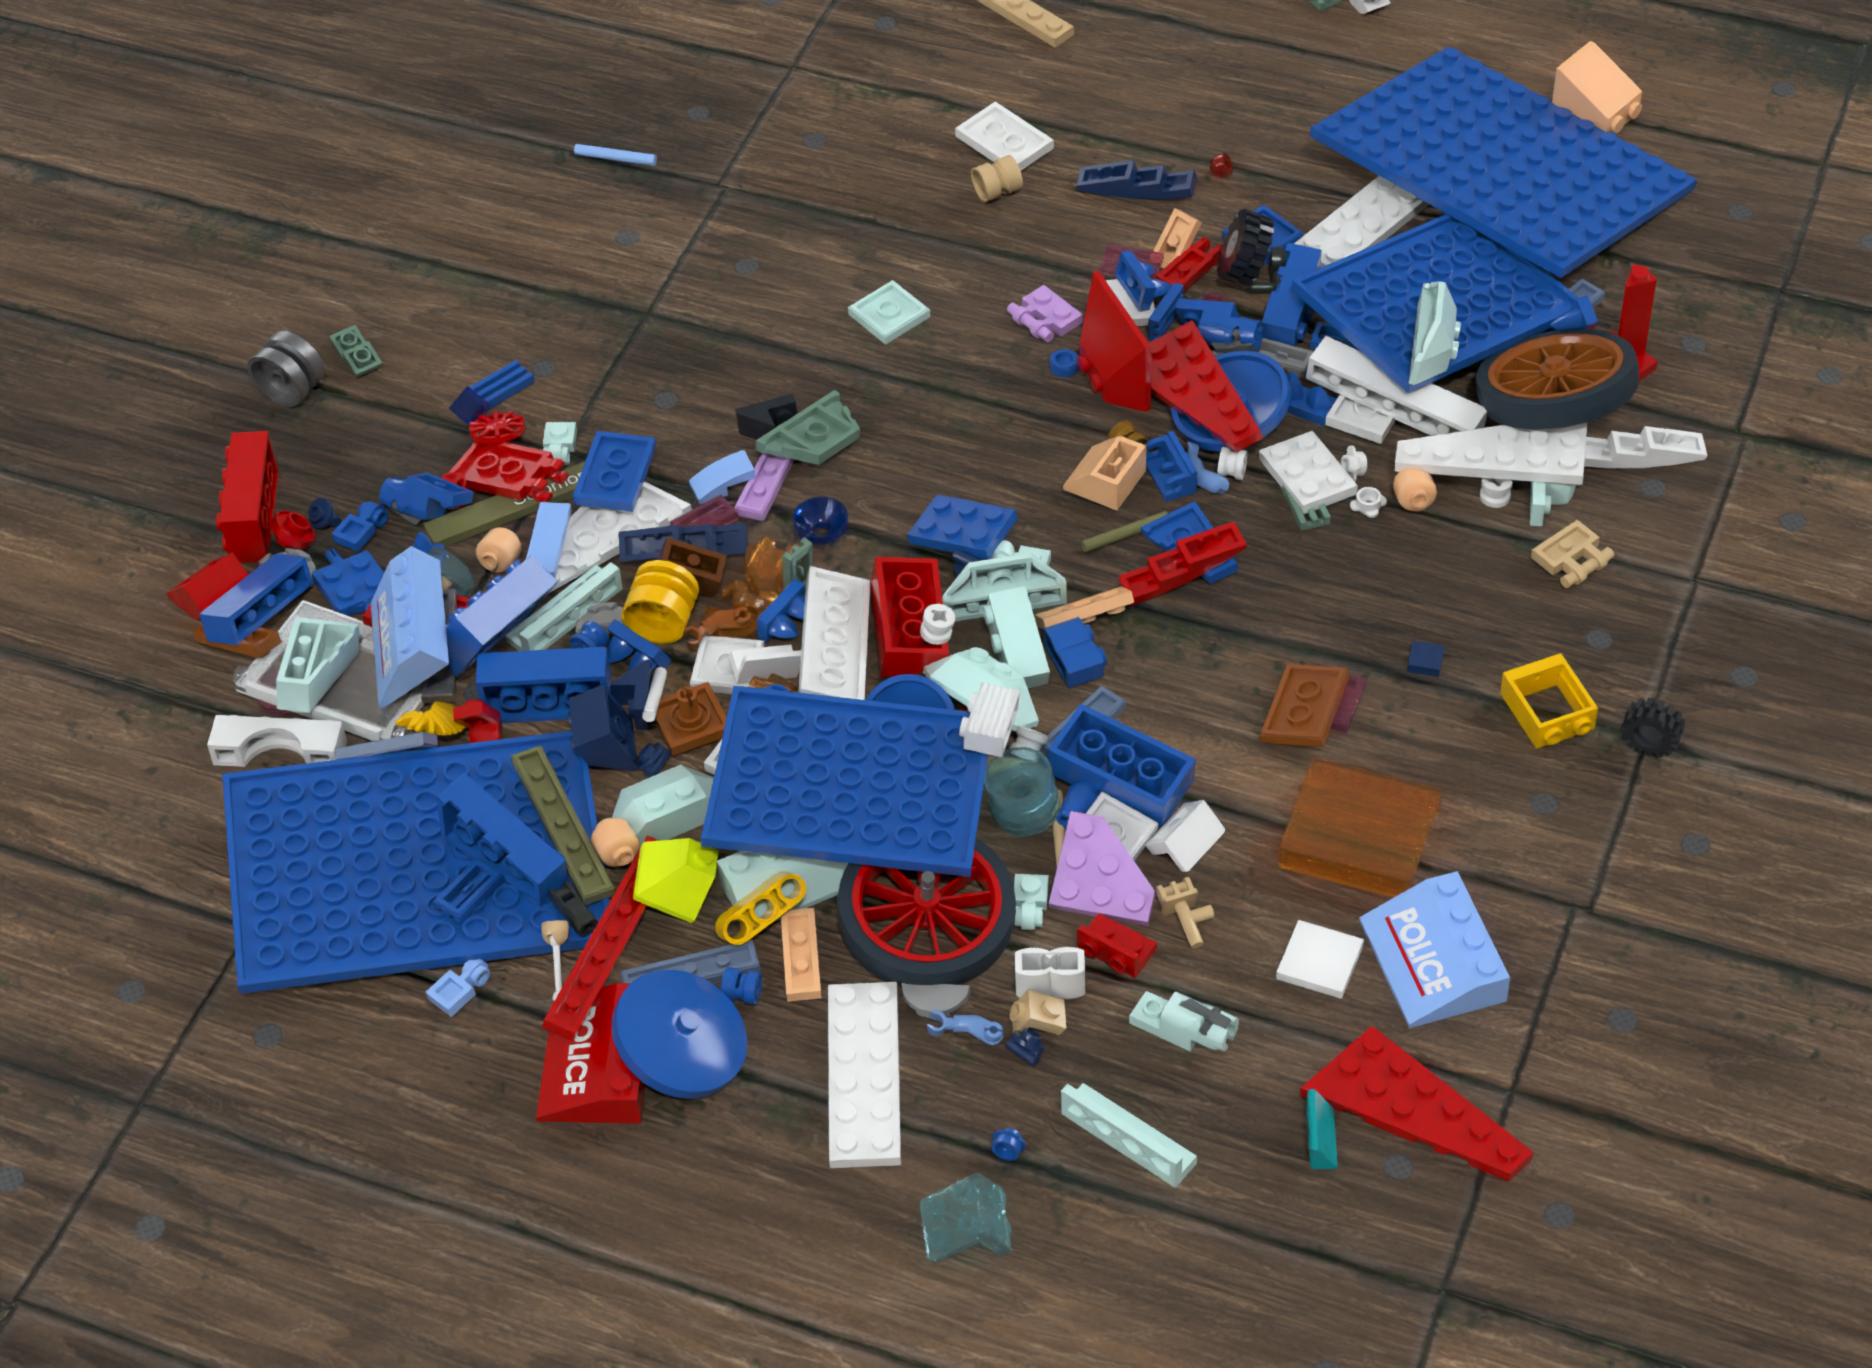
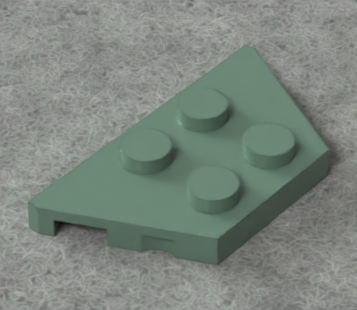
M834 390L757 439L756 451L819 465L859 439L860 427L851 418V412L847 406H842L838 391Z

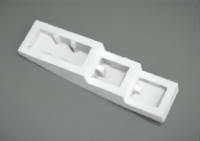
M1644 426L1641 434L1611 431L1607 439L1586 437L1584 467L1611 469L1670 466L1705 460L1707 451L1702 433Z

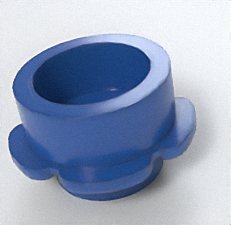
M1004 1128L1003 1130L995 1131L992 1135L994 1139L991 1147L992 1151L1003 1160L1012 1161L1017 1159L1020 1152L1026 1148V1143L1022 1139L1021 1134L1015 1129Z

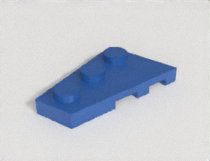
M1195 501L1140 527L1141 534L1165 552L1176 549L1177 540L1213 529ZM1232 557L1200 577L1212 584L1239 571L1237 562Z

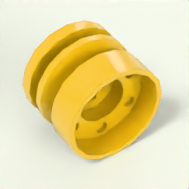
M662 560L647 561L639 566L621 612L622 622L626 627L651 643L668 644L676 642L683 636L690 613L699 594L697 580L688 570L675 563Z

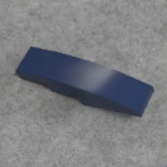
M1129 160L1081 167L1076 187L1080 191L1131 199L1193 197L1197 176L1195 170L1167 173L1164 165L1137 168L1135 161Z
M745 523L721 526L705 524L688 527L673 525L618 532L621 563H646L647 561L657 560L658 553L667 537L727 555L726 558L749 555L748 525Z

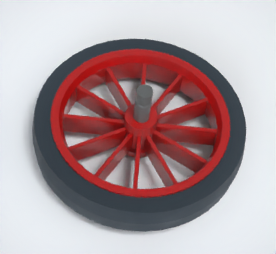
M976 838L971 877L958 876L940 890L938 887L944 874L936 873L935 876L931 871L923 873L922 871H916L919 886L916 888L896 868L848 863L841 878L837 896L839 927L844 942L851 954L865 969L887 982H897V986L901 987L902 983L911 985H960L984 973L1004 952L1015 924L1016 898L1014 885L1008 869L1001 858L978 838ZM882 871H885L903 891L872 881ZM974 879H977L985 890L982 892L953 895ZM865 894L896 903L863 908L862 905ZM990 904L989 918H985L958 908ZM900 917L878 934H875L867 922ZM950 921L981 930V932L973 941L969 942ZM913 923L915 925L904 952L885 943ZM939 926L960 949L940 954L935 927ZM920 929L929 930L934 955L911 954Z

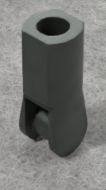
M565 881L562 883L563 887L557 890H548V897L553 906L567 919L579 936L584 938L593 933L598 920L580 899L569 881Z

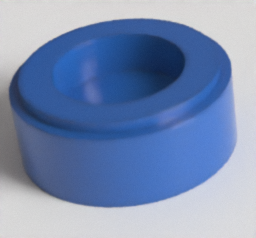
M1060 349L1052 353L1050 356L1051 372L1058 377H1070L1076 374L1079 370L1077 353L1069 349Z

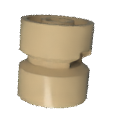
M1011 155L996 159L992 165L985 163L971 170V179L975 192L984 203L1001 197L1002 193L1006 195L1023 187L1020 168Z

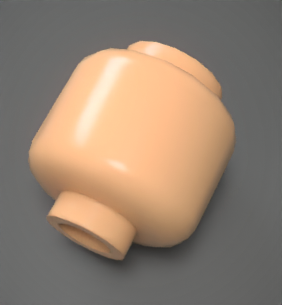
M1407 468L1399 471L1394 478V493L1404 509L1415 512L1425 510L1435 501L1437 495L1436 485L1431 474L1424 470Z
M501 527L493 528L477 544V559L485 569L491 572H505L520 557L522 551L521 542L513 531Z
M606 818L597 824L591 836L592 846L600 860L610 867L629 864L635 858L640 848L639 838L631 825L622 818Z

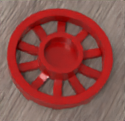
M493 411V414L479 415L477 420L469 423L470 437L476 442L485 444L507 442L519 437L525 431L523 416L514 414V411H509L508 413Z

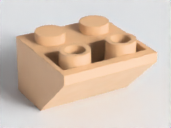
M1116 436L1092 446L1063 485V490L1118 510L1146 472V445L1122 436Z

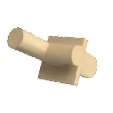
M1189 877L1183 878V882L1180 883L1175 881L1169 882V886L1164 888L1162 885L1156 886V894L1162 907L1161 912L1163 916L1177 912L1191 949L1201 947L1204 942L1196 923L1214 918L1212 906L1207 905L1190 911V908L1195 907L1198 891L1193 887Z

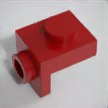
M469 700L465 702V705L453 708L454 720L469 728L470 743L501 739L500 712L484 703L483 700Z

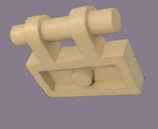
M1576 520L1532 549L1531 558L1553 576L1561 570L1566 572L1567 574L1560 578V582L1565 588H1569L1573 584L1579 585L1585 581L1587 575L1594 570L1600 571L1606 567L1608 561L1614 558V552L1609 547L1602 551L1598 550L1596 547L1599 545L1600 537ZM1583 556L1587 561L1580 565L1576 560Z

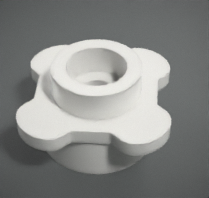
M1348 446L1347 454L1342 456L1340 465L1355 482L1357 476H1363L1366 473L1367 458L1362 451L1356 452L1354 446Z
M1364 487L1357 492L1356 500L1351 501L1350 508L1353 511H1360L1367 517L1374 518L1378 516V510L1386 505L1387 500L1376 488Z

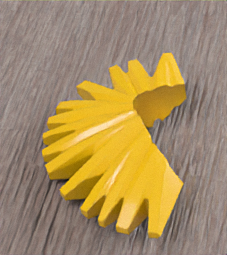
M435 701L430 710L424 713L422 711L417 712L416 710L404 712L395 721L397 726L407 727V729L415 730V732L424 731L436 735L458 734V732H462L466 728L454 720L453 708L455 706L451 703Z

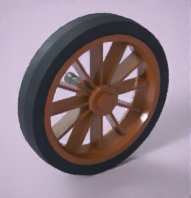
M1588 329L1558 330L1526 337L1510 347L1487 357L1480 365L1476 374L1477 396L1480 405L1487 411V416L1500 424L1522 429H1555L1595 420L1624 405L1635 394L1639 386V364L1633 346L1625 339L1612 333Z

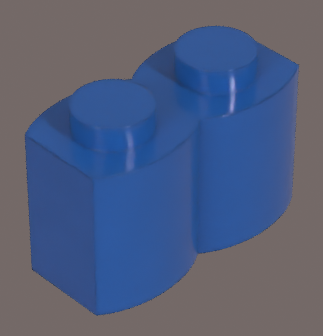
M1076 617L1043 628V643L1046 651L1068 688L1104 676V666L1107 665V658L1102 647L1097 648L1095 645L1094 635L1089 624L1084 625L1082 620Z

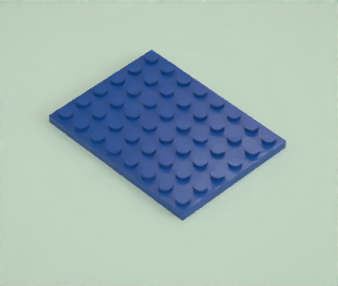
M1448 214L1293 279L1291 285L1293 292L1407 393L1500 352L1526 337L1552 328L1550 324L1557 317L1569 311L1578 298L1542 267ZM1445 282L1457 308L1456 321L1461 322L1458 340H1454L1459 342L1456 359H1450L1447 371L1418 384H1409L1417 306L1423 283Z
M733 686L701 835V846L971 877L989 754L963 749L964 737L959 736L963 717H970L971 713L968 711Z

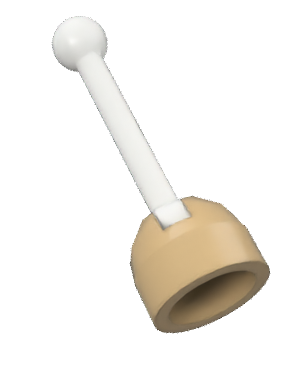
M564 920L541 923L543 940L553 947L556 990L553 994V1001H555L562 988L560 946L565 943L569 935L568 921Z

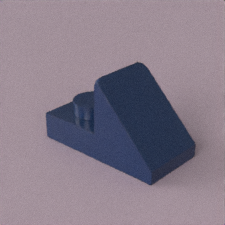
M651 660L642 661L610 685L611 694L620 705H628L629 717H634L636 730H649L650 722L645 721L642 715L653 679Z

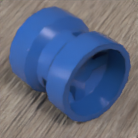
M726 967L722 978L721 991L732 1002L739 999L743 1000L745 1004L757 1005L762 990V972L750 970L747 973H743L738 968Z

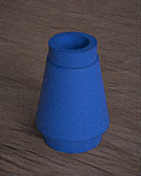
M1084 781L1071 785L1056 816L1057 822L1067 829L1071 811L1086 814L1098 798L1097 790L1091 784Z

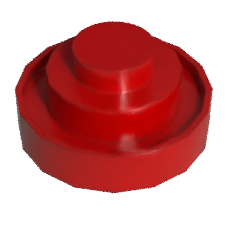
M283 510L276 513L271 520L270 526L276 541L284 548L307 549L315 539V532L310 526L309 521L299 513Z

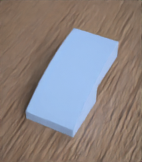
M741 450L712 463L698 472L689 480V485L700 505L728 496L727 487L754 479L755 470L745 450Z

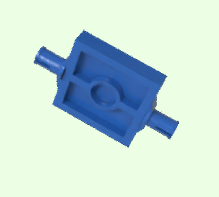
M331 548V551L327 550L325 558L331 565L312 572L314 584L335 612L347 616L365 612L371 604L384 575L383 570L368 550L346 559H342L335 548Z

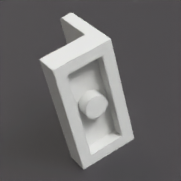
M791 645L731 650L729 661L736 683L797 678L800 671L801 650L793 651Z
M1204 800L1184 803L1145 846L1152 855L1168 853L1181 872H1188L1224 834L1225 828Z

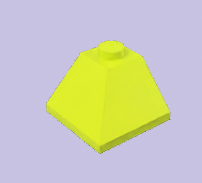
M690 838L643 842L640 847L633 900L693 923L715 878L719 850L711 847H702L700 842Z

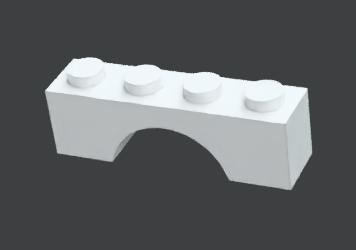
M216 715L207 746L213 765L245 767L256 755L277 748L297 752L304 758L306 763L336 760L335 749L346 747L347 738L342 721Z

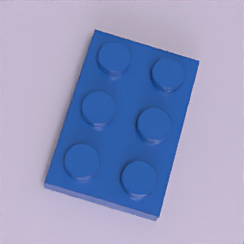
M597 431L573 494L574 505L633 512L657 447L656 439L653 437Z
M937 494L907 536L910 544L953 553L958 549L972 556L988 560L1015 524L1018 517L1015 509Z

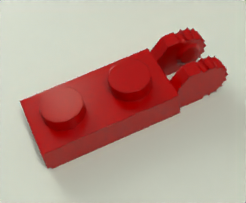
M1202 237L1184 253L1176 257L1156 275L1155 279L1172 285L1174 283L1184 285V291L1182 292L1184 293L1212 266L1218 264V258L1221 255V245L1215 246L1208 252L1211 240Z

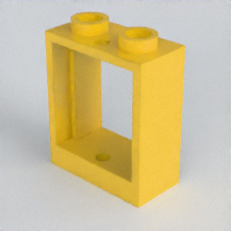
M1561 653L1503 672L1500 694L1536 749L1546 745H1555L1561 740L1576 735H1584L1595 729L1598 707ZM1558 686L1574 712L1541 723L1524 696Z

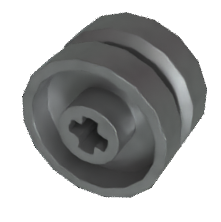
M277 331L264 343V347L248 360L247 364L248 374L254 385L264 396L284 407H294L306 397L308 391L315 387L323 378L325 373L323 361L317 351L300 336L288 331Z

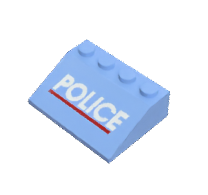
M412 546L389 562L371 601L378 706L381 708H385L449 664L440 560Z
M1458 871L1426 879L1359 917L1363 931L1409 1028L1507 1002L1510 976Z

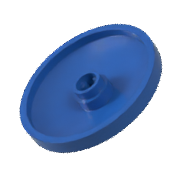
M1234 351L1215 356L1259 427L1262 436L1265 437L1282 421L1290 406L1291 387L1284 369L1276 360L1259 352ZM1171 407L1174 423L1180 435L1187 442L1198 444L1200 449L1208 451H1221L1222 447H1228L1213 437L1209 430L1203 426L1199 427L1192 422L1189 416L1184 413L1180 414Z
M659 970L642 975L626 988L613 1011L612 1035L621 1059L638 1079L663 1094L685 1099H696L713 1095L724 1089L733 1080L746 1058L747 1033L737 1008L719 988L697 975L679 970Z

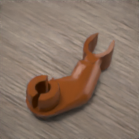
M746 607L719 610L703 620L699 627H686L683 636L694 635L697 639L696 641L688 642L687 647L695 649L700 644L703 636H709L719 629H742L747 627L751 620V612H748L749 609Z

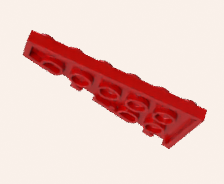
M1193 321L1149 342L1151 345V392L1154 396L1180 414L1184 413L1189 416L1193 423L1209 430L1213 437L1235 452L1263 439L1259 427Z
M1373 1026L1367 1029L1300 1089V1096L1307 1098L1309 1089H1315L1336 1111L1342 1113L1343 1110L1363 1117V1122L1414 1143L1416 1140L1431 1145L1434 1147L1433 1151L1446 1156L1447 1153L1463 1158L1467 1160L1468 1165L1508 1182L1533 1159L1534 1152Z

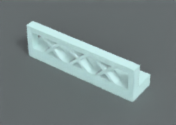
M611 562L603 569L595 565L505 636L506 642L518 651L546 650L574 628L577 620L587 613L589 607L607 602L623 589L620 569Z
M1082 1083L1078 1089L1067 1084L1061 1090L1062 1115L1176 1188L1197 1164V1156L1086 1084Z

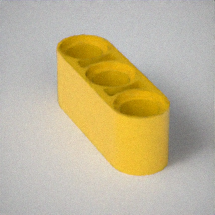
M787 871L774 874L719 916L715 924V931L718 937L734 945L746 943L804 898L806 894L804 879ZM791 879L794 883L793 892L788 896H784L781 892V886L785 880ZM764 899L767 903V910L764 915L757 917L754 912L755 904L759 900ZM737 919L740 923V931L736 936L730 937L727 933L728 924Z

